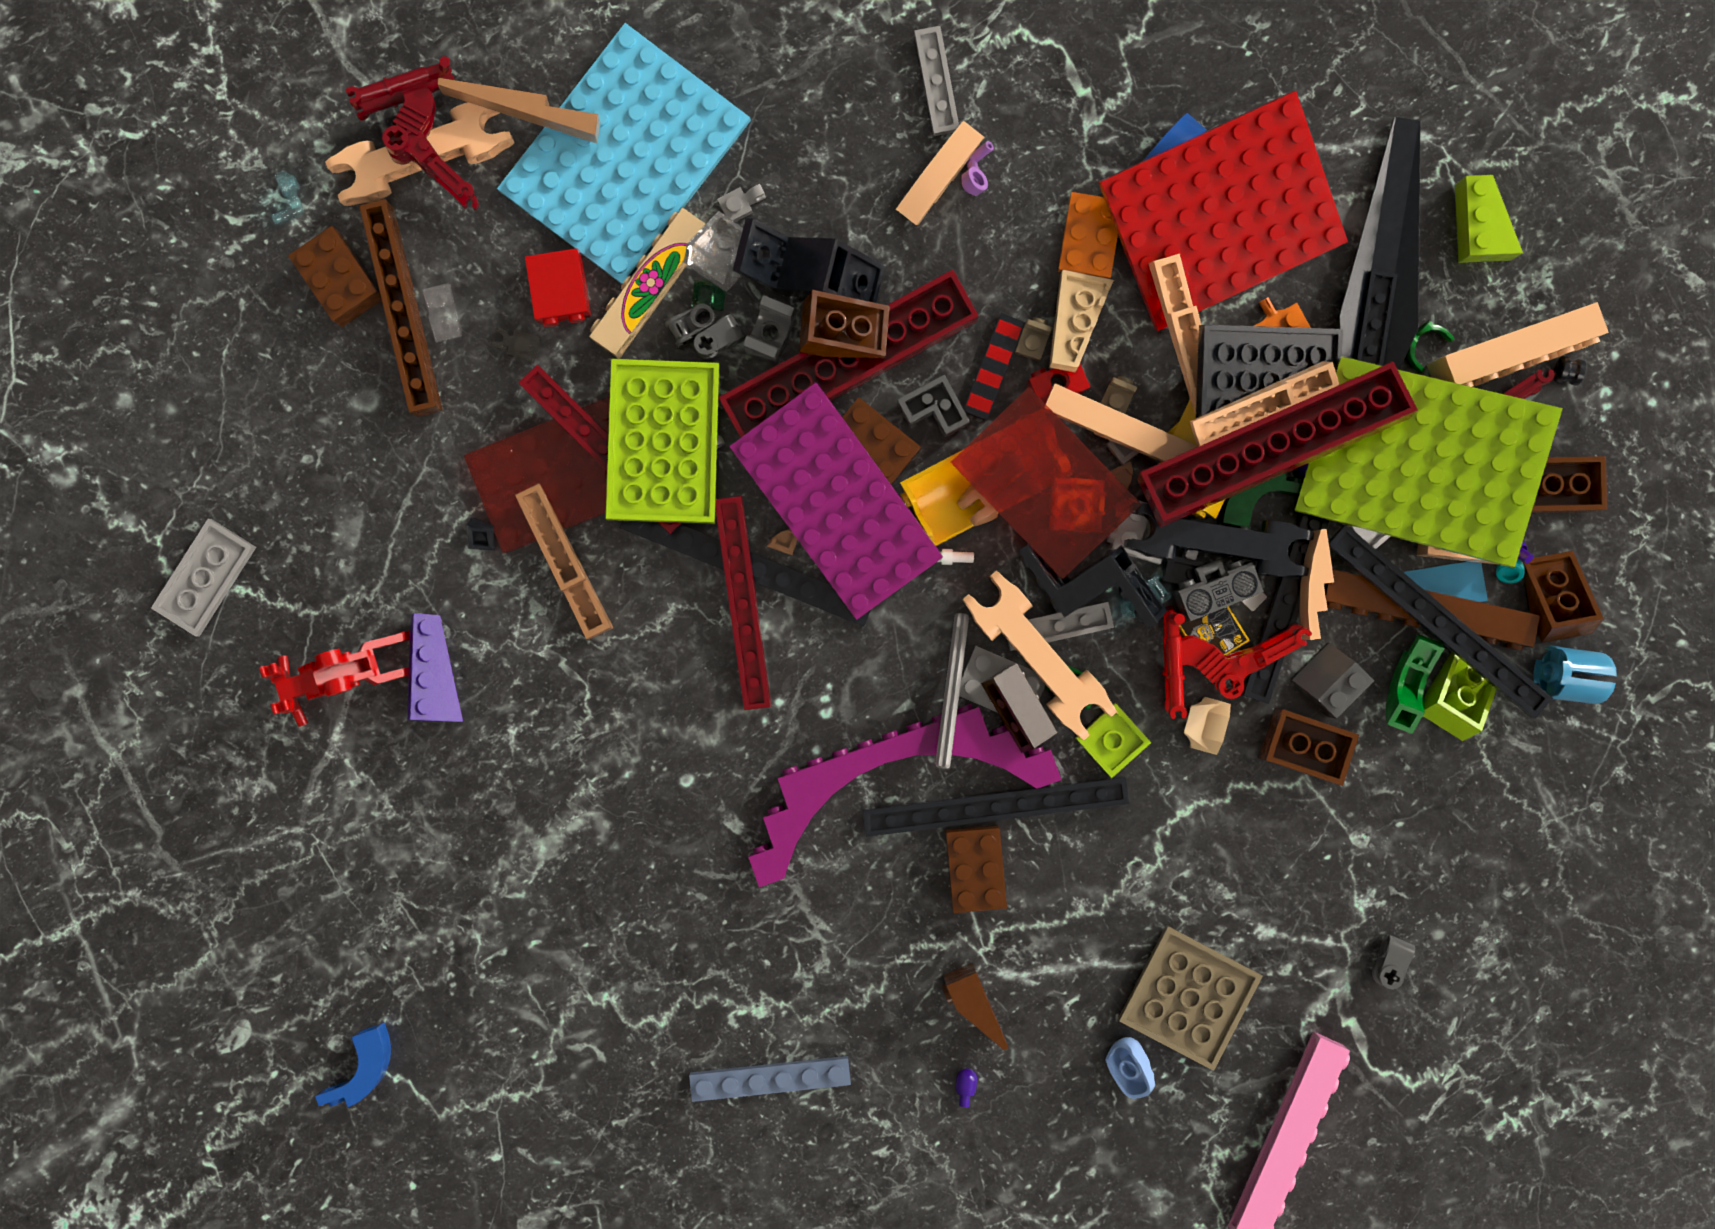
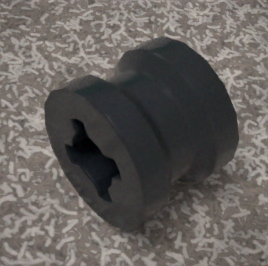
M1561 356L1554 368V381L1559 383L1568 381L1569 384L1578 386L1584 378L1586 362L1582 359L1573 361L1567 356Z

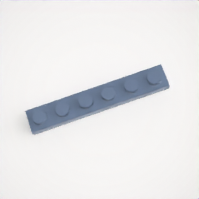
M848 1056L691 1072L689 1075L692 1102L851 1085Z

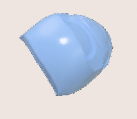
M1131 1037L1121 1038L1116 1041L1105 1059L1111 1075L1122 1092L1129 1098L1137 1099L1148 1096L1155 1087V1081L1150 1061L1137 1040Z

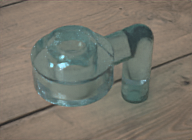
M286 170L275 174V177L291 207L271 215L276 225L304 213V208L297 194V190L300 189L299 183L295 175H289Z

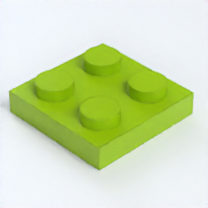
M1113 703V706L1117 713L1111 717L1103 712L1085 728L1090 736L1085 740L1078 736L1075 737L1110 778H1113L1151 744L1147 737L1116 703Z

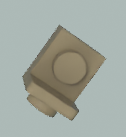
M1035 317L1032 320L1027 319L1015 354L1040 362L1052 327L1047 325L1048 322Z
M1118 376V378L1113 377L1109 381L1100 403L1125 414L1137 387L1132 385L1133 381L1122 376Z

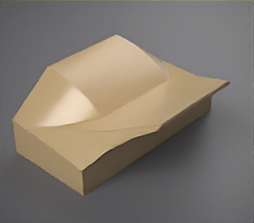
M1203 697L1200 703L1191 705L1184 734L1191 742L1190 748L1215 755L1218 754L1230 718L1231 704Z

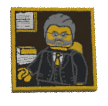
M1229 606L1193 621H1184L1183 624L1179 625V630L1183 637L1187 635L1197 636L1215 645L1224 655L1233 652L1250 641Z

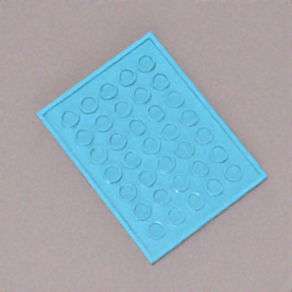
M624 23L560 106L563 109L598 114L600 119L598 143L596 144L544 127L497 189L574 249L578 248L583 256L620 284H623L628 276H632L636 271L637 263L641 257L648 255L653 249L652 243L657 235L660 233L664 234L669 227L667 223L674 212L679 213L682 207L686 206L751 119L636 30Z

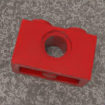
M1079 364L1076 372L1055 368L1046 371L1045 368L1039 369L1030 374L1032 378L1026 383L1038 410H1044L1053 389L1051 385L1052 377L1061 378L1064 382V388L1078 394H1082L1090 388L1081 364Z

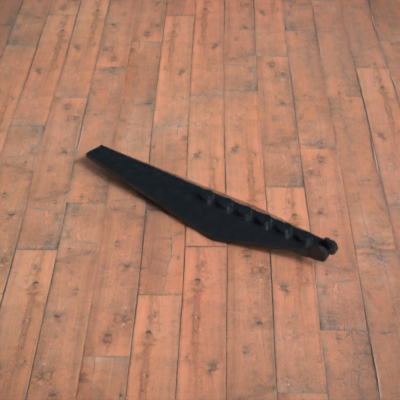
M1394 117L1338 319L1339 329H1343L1342 357L1380 366L1394 362L1399 370L1419 328L1421 121Z

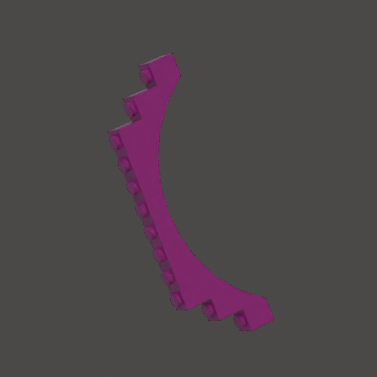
M970 703L957 708L958 713L956 716L952 755L978 759L1003 768L1036 789L1062 780L1051 749H1044L1043 746H1038L1028 750L1029 755L1025 756L1024 752L1021 753L1005 725L992 729L993 734L989 735L978 706L972 707ZM942 714L931 717L933 722L925 725L921 721L906 726L908 730L906 732L898 734L897 730L885 733L881 735L883 740L875 743L872 742V739L857 743L858 749L848 752L847 748L832 752L833 757L823 761L822 757L809 760L807 761L808 766L799 770L797 766L782 770L783 775L778 777V781L787 807L783 808L781 804L767 809L768 814L763 817L773 846L769 847L768 843L753 848L754 853H751L748 857L758 886L762 887L785 878L796 843L811 818L839 789L857 776L884 763L918 755H936Z

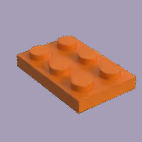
M1071 192L1058 272L1067 270L1106 279L1111 278L1118 233L1104 197Z

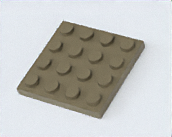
M1166 925L1118 1020L1214 1071L1263 976Z

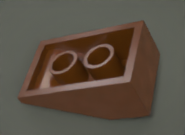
M812 290L803 301L799 352L822 357L884 358L886 356L890 306Z
M1568 551L1533 558L1529 563L1523 562L1525 571L1524 582L1530 613L1540 616L1537 633L1541 643L1593 634L1604 618L1574 552Z
M973 963L943 975L945 983L942 984V988L948 1004L954 1003L961 1015L1003 1050L1008 1049L1004 1034Z

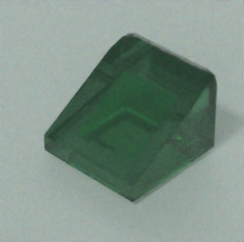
M695 280L691 306L695 307L699 304H706L712 310L722 311L725 303L726 285L716 280Z

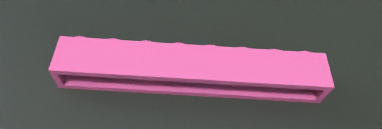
M1316 1032L1312 1033L1228 1224L1230 1229H1274L1273 1225L1277 1216L1280 1217L1284 1211V1200L1287 1193L1291 1192L1295 1186V1175L1298 1168H1301L1306 1161V1150L1309 1143H1312L1316 1138V1127L1319 1120L1324 1118L1327 1113V1102L1330 1095L1334 1094L1338 1088V1077L1341 1070H1344L1349 1063L1350 1050L1344 1045Z

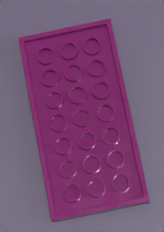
M817 382L729 446L856 620L943 558V555Z

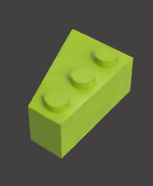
M1465 176L1456 183L1458 263L1511 261L1523 254L1494 176Z

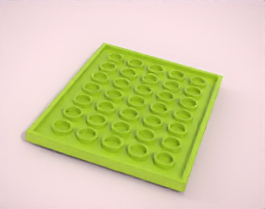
M1341 356L1336 372L1339 385L1382 366ZM1398 370L1418 411L1406 421L1309 463L1295 511L1515 568L1563 408Z

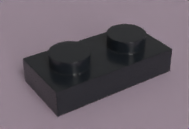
M1175 556V560H1166L1162 581L1176 585L1189 579H1194V582L1198 580L1194 569L1207 563ZM1216 571L1206 575V581L1218 577Z

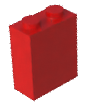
M578 248L525 256L534 318L539 324H543L544 327H553L559 325V321L569 320L570 323L585 321V317L591 316L583 259Z

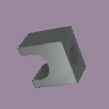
M763 295L756 324L751 335L746 336L743 347L746 355L776 366L795 324L796 313L794 307ZM767 329L777 330V337L773 340L764 338V332Z

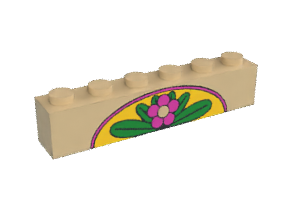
M683 207L679 213L674 212L667 223L669 227L664 234L660 233L657 235L652 243L653 249L648 256L643 255L636 266L638 270L633 277L628 276L621 286L622 292L617 299L614 297L610 300L605 309L607 313L602 320L597 319L590 329L591 335L589 337L617 359L621 358L711 233L708 225Z

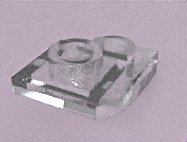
M450 283L422 289L430 314L428 318L435 342L462 336Z

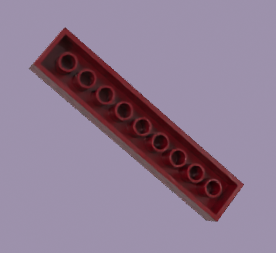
M952 269L888 304L890 307L886 356L884 358L822 357L800 352L720 396L719 399L740 438L816 382L828 399L833 401L976 323L979 315L954 270Z
M1391 362L1140 472L1137 480L1161 528L1406 421L1418 409L1395 363Z

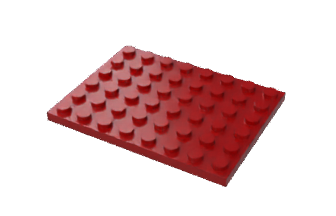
M1291 91L1098 182L1154 329L1157 331L1168 326L1148 264L1150 262L1180 254L1192 304L1197 306V310L1200 312L1348 242L1297 91Z

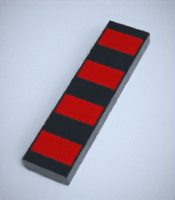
M1003 313L1000 314L963 410L966 414L984 421L988 420L1026 322Z

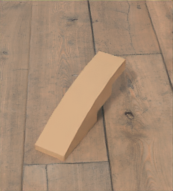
M963 121L929 163L896 210L915 225H919L932 205L938 201L951 181H954L985 137Z
M1326 529L1312 531L1314 532V539L1309 541L1304 559V566L1309 568L1308 576L1301 578L1300 624L1303 628L1310 630L1312 635L1307 636L1303 634L1302 640L1321 639L1317 612L1327 610L1324 584L1334 582Z

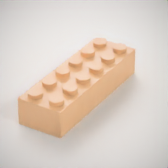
M1598 302L1446 355L1428 364L1427 367L1431 378L1475 387L1521 369L1524 370L1541 362L1586 348L1600 342L1599 336L1609 332Z

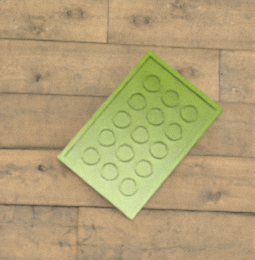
M611 359L606 520L715 524L719 363Z

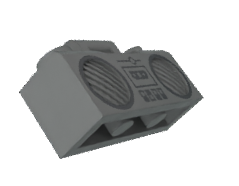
M1217 559L1195 568L1194 571L1198 581L1194 582V579L1183 581L1178 584V589L1172 591L1179 612L1184 615L1185 621H1193L1263 593L1264 591L1253 563H1243V560L1240 559L1227 564L1228 569L1225 570L1222 561ZM1217 571L1218 577L1206 581V575Z

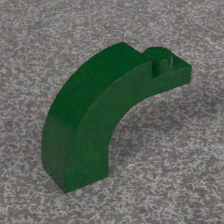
M1284 473L1225 499L1219 511L1217 524L1242 529L1249 528L1253 507L1261 496L1268 492H1276L1299 497L1303 479L1287 477L1286 481L1287 473Z

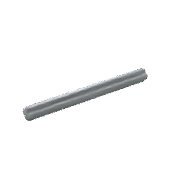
M956 613L953 624L935 762L936 767L943 769L949 768L951 763L969 616L964 613Z

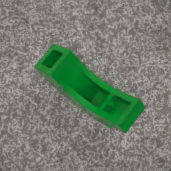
M1418 634L1409 651L1403 652L1387 694L1385 708L1387 725L1413 734L1425 713L1422 702L1423 692L1427 679L1444 650V645L1441 642Z

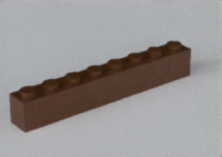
M385 199L359 205L409 413L420 417L443 411L394 207Z
M1332 569L1334 582L1324 584L1327 608L1342 610V607L1352 609V614L1367 616L1369 612L1378 614L1377 619L1393 622L1394 618L1403 620V625L1419 628L1420 624L1363 576ZM1425 590L1488 644L1497 645V641L1507 643L1506 648L1523 651V647H1534L1540 620L1539 615Z

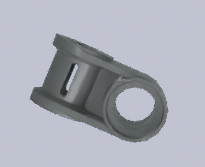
M699 304L684 313L670 318L664 325L670 329L675 338L676 348H681L693 342L696 335L717 322V316L710 306ZM701 313H710V320L707 323H698V317Z
M729 314L696 335L694 339L695 351L700 358L710 360L725 350L738 345L746 336L733 315ZM703 341H706L708 344L711 343L710 350L707 351L705 347L702 348Z
M1386 935L1381 943L1379 955L1372 970L1374 981L1387 989L1399 988L1414 957L1415 945L1392 935ZM1386 972L1392 974L1390 979L1384 977Z

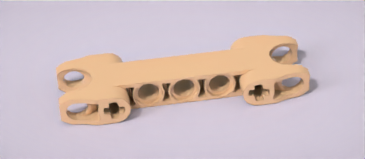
M469 102L451 109L449 113L453 122L432 129L429 136H427V140L444 162L465 155L469 164H476L494 158L515 143L509 131L496 134H488L484 131L487 120L500 112ZM362 141L345 147L342 151L325 161L327 168L332 173H341L348 170L355 171L356 179L353 185L338 194L339 201L344 206L371 203L383 199L392 193L389 182L422 170L412 161L405 165L395 163L391 159L386 147L376 150L372 141Z
M995 571L990 575L992 582L999 590V599L994 606L983 607L969 594L962 599L972 614L975 623L991 641L1001 633L1055 695L1046 706L1062 724L1071 729L1082 740H1085L1090 735L1080 721L1081 710L1088 704H1096L1104 713L1112 717L1117 713L1115 707L1109 700L1105 689L1088 670H1085L1078 677L1075 676L1023 615L1033 607L1030 601L1017 586L1006 580L998 571Z

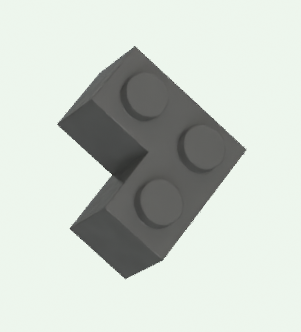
M945 375L897 399V406L908 427L932 415L943 437L946 438L967 427L970 422Z

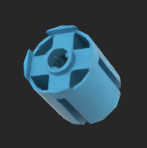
M1551 645L1545 647V649L1549 650L1544 654L1542 660L1537 659L1535 662L1533 681L1534 683H1539V687L1553 699L1599 704L1610 697L1616 683L1571 677L1572 673L1617 677L1616 667L1612 658L1601 652Z

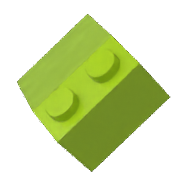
M1451 652L1426 692L1423 700L1425 711L1423 716L1461 741H1464L1482 732L1497 689L1456 654Z

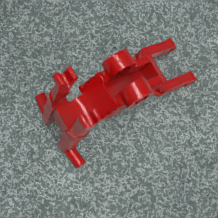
M1166 606L1167 612L1163 615L1164 671L1162 673L1165 675L1166 695L1164 709L1166 712H1169L1172 719H1175L1176 711L1180 712L1182 718L1187 716V711L1184 707L1183 679H1185V675H1183L1182 665H1191L1197 668L1224 697L1234 699L1243 693V681L1247 675L1264 668L1302 646H1306L1307 642L1304 639L1302 640L1301 636L1303 634L1311 636L1312 632L1294 623L1288 626L1286 630L1256 646L1224 655L1215 645L1197 636L1187 635L1181 638V635H1179V625L1184 623L1185 617L1182 614L1175 613L1173 606ZM1230 679L1231 686L1226 688L1225 681Z
M410 630L365 642L360 646L358 652L354 654L350 652L341 654L340 649H334L315 655L316 661L298 667L299 675L290 677L288 656L277 657L278 666L276 663H272L268 666L259 667L261 678L270 679L271 683L275 684L280 699L278 703L270 704L273 715L292 713L298 727H301L309 722L299 705L298 697L306 695L308 700L326 695L330 697L352 690L353 687L360 685L359 681L365 680L372 685H378L399 678L409 677V667L380 674L373 650L409 641Z

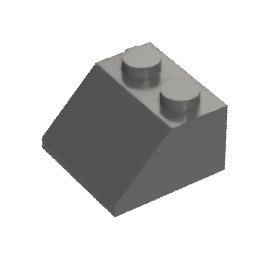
M1327 643L1291 679L1327 717L1336 719L1374 682L1354 660L1330 643Z

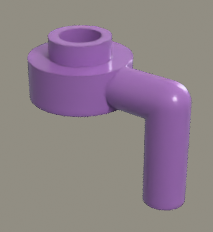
M989 141L974 151L967 161L968 170L962 174L963 189L974 196H978L988 188L987 178L978 169L977 162L994 149Z

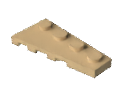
M1062 270L1059 280L1050 368L1076 372L1114 280Z

